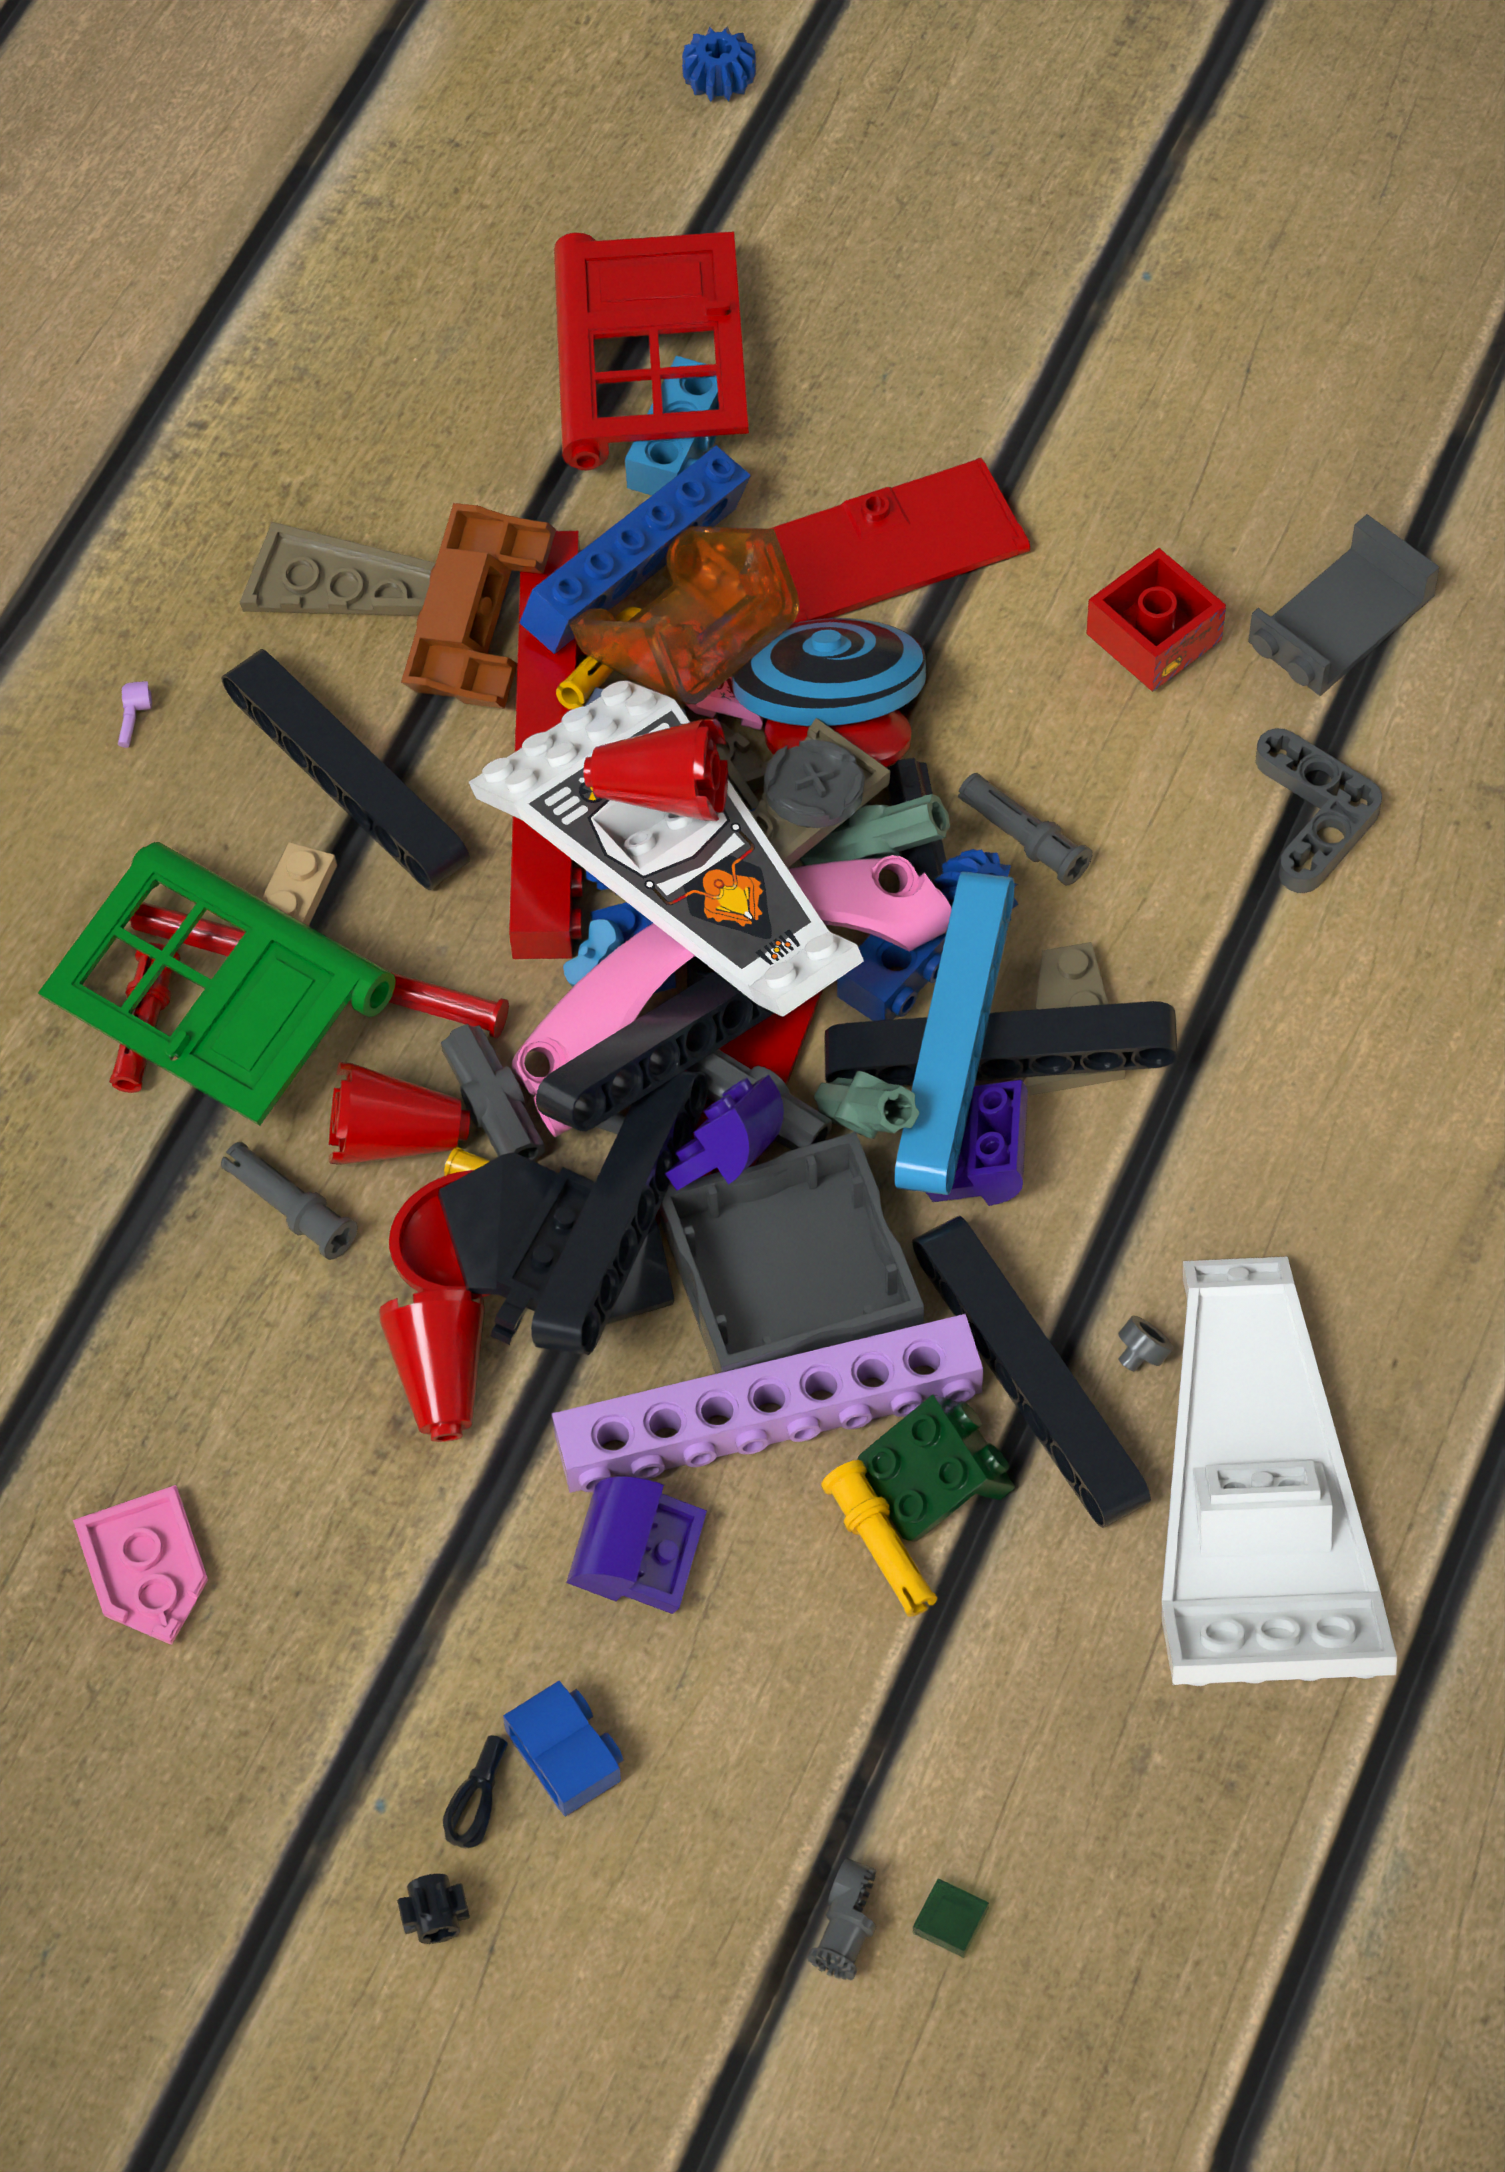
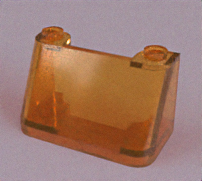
M690 526L674 539L667 553V565L674 584L627 622L616 621L606 609L591 608L570 623L581 651L647 689L675 699L677 703L697 704L790 627L797 617L799 611L798 593L774 529Z

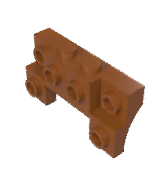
M453 503L436 564L430 573L429 588L423 608L417 618V629L401 683L418 693L456 697L464 704L505 709L517 663L509 657L488 654V650L511 571L544 574L556 532L552 525L548 522L505 515L478 505Z

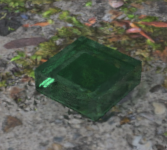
M938 1878L913 1925V1934L964 1958L988 1911L989 1902Z

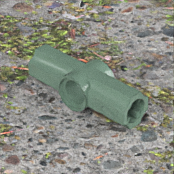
M933 794L894 806L871 805L861 807L849 817V820H845L805 853L801 860L805 865L854 859L884 858L891 855L900 856V851L946 838V832L950 828L948 811L944 808L940 797Z
M857 1071L853 1079L837 1078L830 1083H821L814 1096L818 1105V1112L831 1119L832 1124L845 1126L871 1139H875L878 1131L896 1133L899 1129L905 1127L912 1128L920 1113L916 1108L915 1094L901 1085L887 1084L862 1071Z

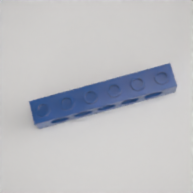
M716 445L534 587L519 623L552 653H557L677 557L698 531L704 535L736 510L751 475Z

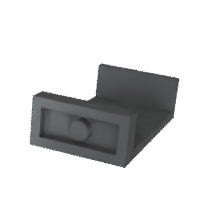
M1366 514L1354 525L1351 548L1272 617L1260 608L1252 612L1248 642L1252 644L1256 652L1262 657L1272 659L1285 669L1296 683L1309 687L1321 696L1435 596L1440 567Z

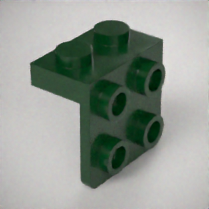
M932 1394L858 1456L857 1460L863 1461L867 1468L865 1477L876 1495L885 1498L888 1502L889 1517L905 1540L918 1541L975 1494L1001 1500L1015 1488L1005 1472L1009 1469L1007 1460L994 1445L987 1444L978 1430L982 1426L980 1418L964 1401L956 1402Z

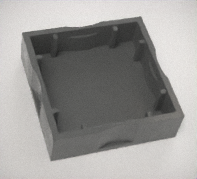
M856 1132L788 1151L771 1161L748 1167L729 1185L722 1174L717 1172L700 1177L677 1191L674 1186L668 1187L659 1207L661 1224L715 1374L924 1324L923 1302L900 1243L895 1239L884 1219L880 1203V1192Z

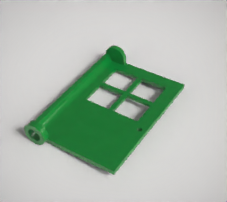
M153 842L138 850L128 871L39 990L38 994L50 1003L261 1126L352 998L351 1004L354 1010L368 1018L374 1017L386 1007L391 999L396 980L394 974L166 845L160 842ZM159 884L195 903L193 909L162 951L124 929L151 890L159 886ZM206 911L246 932L212 980L173 958ZM116 938L155 960L121 1007L83 986V983ZM165 967L204 988V991L171 1036L132 1015Z

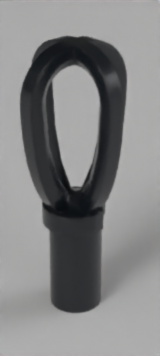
M490 1735L487 1737L475 1768L470 1771L468 1779L456 1790L443 1816L445 1839L454 1846L465 1849L479 1845L484 1838L492 1809V1789L495 1785V1776L508 1746V1743L498 1736ZM480 1788L481 1798L474 1821L464 1834L459 1835L455 1828L462 1812L472 1795Z

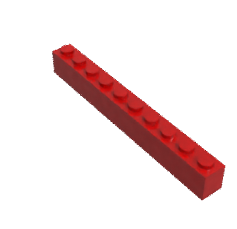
M579 531L555 532L544 574L520 571L519 622L532 589L582 551L580 550ZM519 623L515 752L522 748V744L527 738L540 732H547L561 723L562 717L571 711V709L566 708L559 702L556 696V689L579 666V655H588V628L554 654ZM513 816L509 920L512 958L572 959L573 939H582V910L574 909V897H583L582 867H575L574 860L523 820Z

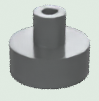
M1131 1316L1118 1333L1121 1340L1127 1346L1118 1360L1123 1366L1133 1372L1138 1369L1144 1360L1155 1366H1160L1174 1349L1172 1343L1162 1332L1138 1316Z

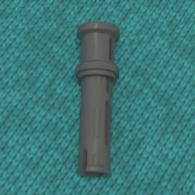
M979 773L971 774L962 783L958 791L960 792L958 798L1024 846L1026 856L1033 862L1041 861L1056 872L1057 879L1065 886L1073 884L1086 871L1091 862L1093 851L1086 845H1076L1061 834V827L1058 824L1049 821L1042 822L1013 799L991 785Z
M243 1142L233 1144L226 1151L235 1161L232 1162L227 1157H223L221 1160L222 1169L230 1172L286 1216L289 1229L298 1236L306 1235L319 1246L321 1255L329 1260L335 1259L350 1247L357 1234V1223L349 1217L341 1218L327 1207L326 1199L317 1192L305 1193L251 1151Z

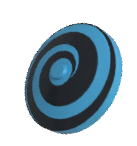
M825 618L801 621L772 629L746 643L736 653L731 663L732 688L736 699L749 711L773 721L811 726L816 718L827 726L857 723L893 712L909 703L918 695L926 681L925 653L921 644L910 634L884 623L852 618Z

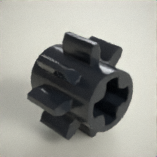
M429 1874L412 1880L407 1885L409 1897L397 1900L405 1934L417 1931L418 1940L423 1944L441 1943L456 1937L460 1933L458 1921L470 1918L463 1885L460 1883L450 1886L449 1878L445 1874Z

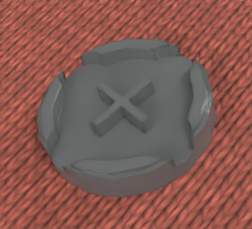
M813 739L799 741L798 747H792L787 750V745L778 750L767 763L764 792L768 805L781 818L795 825L812 828L837 825L851 817L862 803L865 782L862 768L860 770V767L855 763L856 758L847 749L832 742Z

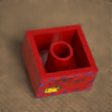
M1157 548L1089 599L1086 634L1153 692L1222 640L1226 604L1162 549Z

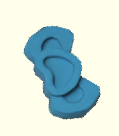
M597 919L590 922L588 940L580 945L578 956L563 965L564 975L572 987L624 943L623 933L617 923L605 919Z

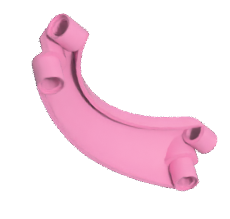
M891 855L884 858L835 861L788 869L825 925L842 926L870 933L909 952L947 932L952 910L947 899L933 885L925 873L918 876L911 863L901 856ZM881 870H891L898 876L900 888L897 893H889L880 886L878 879ZM652 923L619 946L577 982L539 1023L512 1060V1072L520 1085L526 1087L530 1094L535 1095V1105L538 1087L545 1077H534L529 1074L524 1064L527 1053L536 1051L544 1054L550 1064L548 1072L550 1074L635 1021L637 1015L652 994L672 973L688 960L695 957V955ZM538 1110L543 1122L554 1137L572 1129V1127L543 1115Z

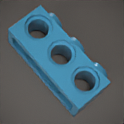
M676 356L671 367L708 364ZM717 376L664 379L661 385L663 413L719 409ZM653 403L647 414H653ZM717 436L633 441L625 457L627 488L649 495L655 494L702 457L704 451L708 452L711 450Z

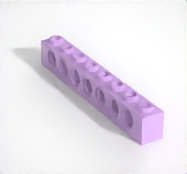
M966 1314L552 1413V1419L569 1492L572 1493L580 1490L593 1492L598 1482L609 1477L626 1476L651 1479L670 1468L683 1465L700 1467L711 1463L716 1457L736 1452L740 1454H754L762 1451L769 1444L786 1440L794 1442L807 1441L823 1431L839 1427L856 1429L865 1426L872 1419L892 1414L898 1417H905L932 1394L956 1402H965L975 1394L982 1393L983 1367ZM918 1366H929L936 1371L928 1375H920L915 1373L913 1369ZM868 1378H877L882 1380L884 1384L879 1387H867L861 1382ZM819 1390L828 1391L833 1394L832 1397L825 1400H817L809 1395ZM765 1403H775L781 1406L779 1410L771 1413L758 1409V1407ZM716 1415H722L730 1419L722 1425H712L706 1422L707 1419ZM662 1428H672L678 1431L677 1434L668 1438H661L654 1434ZM613 1440L626 1443L623 1448L614 1451L602 1447L605 1443Z

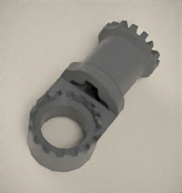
M846 1858L842 1863L829 1895L828 1906L830 1907L826 1914L829 1920L828 1926L818 1948H812L807 1957L808 1962L812 1963L815 1967H819V1971L823 1972L827 1968V1975L831 1976L832 1972H835V1978H842L843 1980H846V1978L848 1980L854 1979L857 1973V1968L854 1965L865 1938L872 1937L876 1929L875 1923L861 1913L863 1911L862 1905L865 1906L867 1902L862 1900V1897L866 1896L869 1898L870 1893L865 1890L866 1887L872 1889L873 1883L868 1881L875 1880L876 1869Z

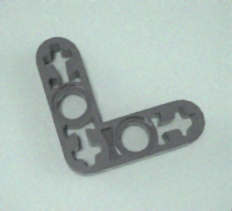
M1275 728L1263 733L1257 742L1255 763L1258 769L1264 775L1320 809L1286 847L1280 860L1279 878L1281 883L1293 892L1307 893L1315 890L1322 884L1375 823L1380 814L1382 793L1373 781L1286 729ZM1280 749H1283L1287 752L1286 755L1280 753L1276 757L1270 756V751L1277 753ZM1293 765L1297 767L1296 771L1292 770ZM1321 770L1326 772L1332 780L1326 785L1316 786L1309 783L1305 775L1310 771ZM1340 785L1345 786L1344 791L1339 789ZM1361 798L1367 801V805L1363 803L1357 807L1350 805L1351 801L1358 802ZM1333 827L1342 832L1344 839L1337 843H1327L1318 837L1317 832L1322 828ZM1311 851L1314 856L1310 870L1304 868L1300 872L1294 871V866L1301 867L1309 859Z

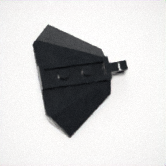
M512 1152L497 1157L439 1189V1201L466 1290L475 1294L500 1295L506 1298L495 1317L494 1322L496 1324L492 1329L491 1337L510 1345L527 1309L535 1312L595 1181L565 1167H562L560 1172L557 1173ZM655 1218L607 1324L671 1306L674 1303L675 1298L661 1234Z

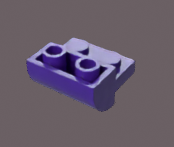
M770 1075L765 1076L754 1084L750 1082L748 1077L742 1079L721 1094L723 1098L704 1110L708 1119L694 1131L693 1136L695 1139L675 1152L680 1160L665 1173L676 1191L715 1168H718L728 1185L731 1184L775 1140L782 1127L784 1107L780 1092Z
M1022 1080L974 1086L952 1190L949 1195L926 1192L932 1202L982 1196L987 1205L991 1206L1011 1200L1019 1194L1023 1187L1028 1090Z
M626 1476L609 1477L601 1480L595 1485L566 1583L615 1602L620 1597L625 1596L674 1614L680 1608L707 1510L662 1494L664 1485L651 1480Z

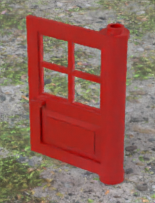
M734 231L596 241L590 235L577 232L560 237L554 246L562 456L564 461L571 467L587 471L605 463L609 456V443L748 434ZM714 331L716 364L660 368L658 335ZM649 335L650 369L595 372L594 339ZM717 376L718 410L663 413L661 379ZM652 380L653 414L597 417L596 384Z

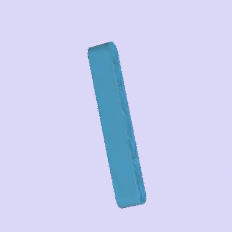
M964 871L959 876L911 1090L915 1094V1105L920 1113L912 1128L905 1127L902 1131L895 1165V1186L897 1189L949 1195L952 1190L1014 901L1013 877Z

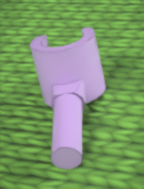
M147 681L127 683L122 687L124 718L118 740L120 747L128 748L130 746L136 720V711L152 709V696Z

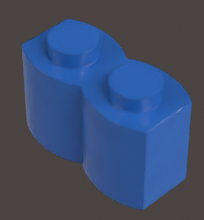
M557 1681L503 1715L505 1730L513 1744L536 1774L557 1808L566 1817L621 1782L618 1764L624 1761L612 1737L607 1732L599 1736L589 1724L588 1720L593 1718V1713L582 1694L577 1689L569 1693L564 1685Z

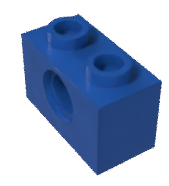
M944 933L910 952L871 934L859 946L864 962L837 979V997L872 1021L893 1020L897 1015L899 1017L905 1016L916 1002L918 992L928 982H936L946 934ZM901 967L904 969L900 971H892L888 968Z

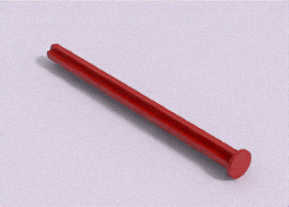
M143 902L130 919L134 930L170 940L188 914ZM201 918L183 944L229 956L245 932L238 928ZM391 972L394 974L396 981L389 1003L470 1026H481L482 1029L489 1031L490 1037L498 1038L501 1035L509 1011L507 999L501 998L498 1002Z

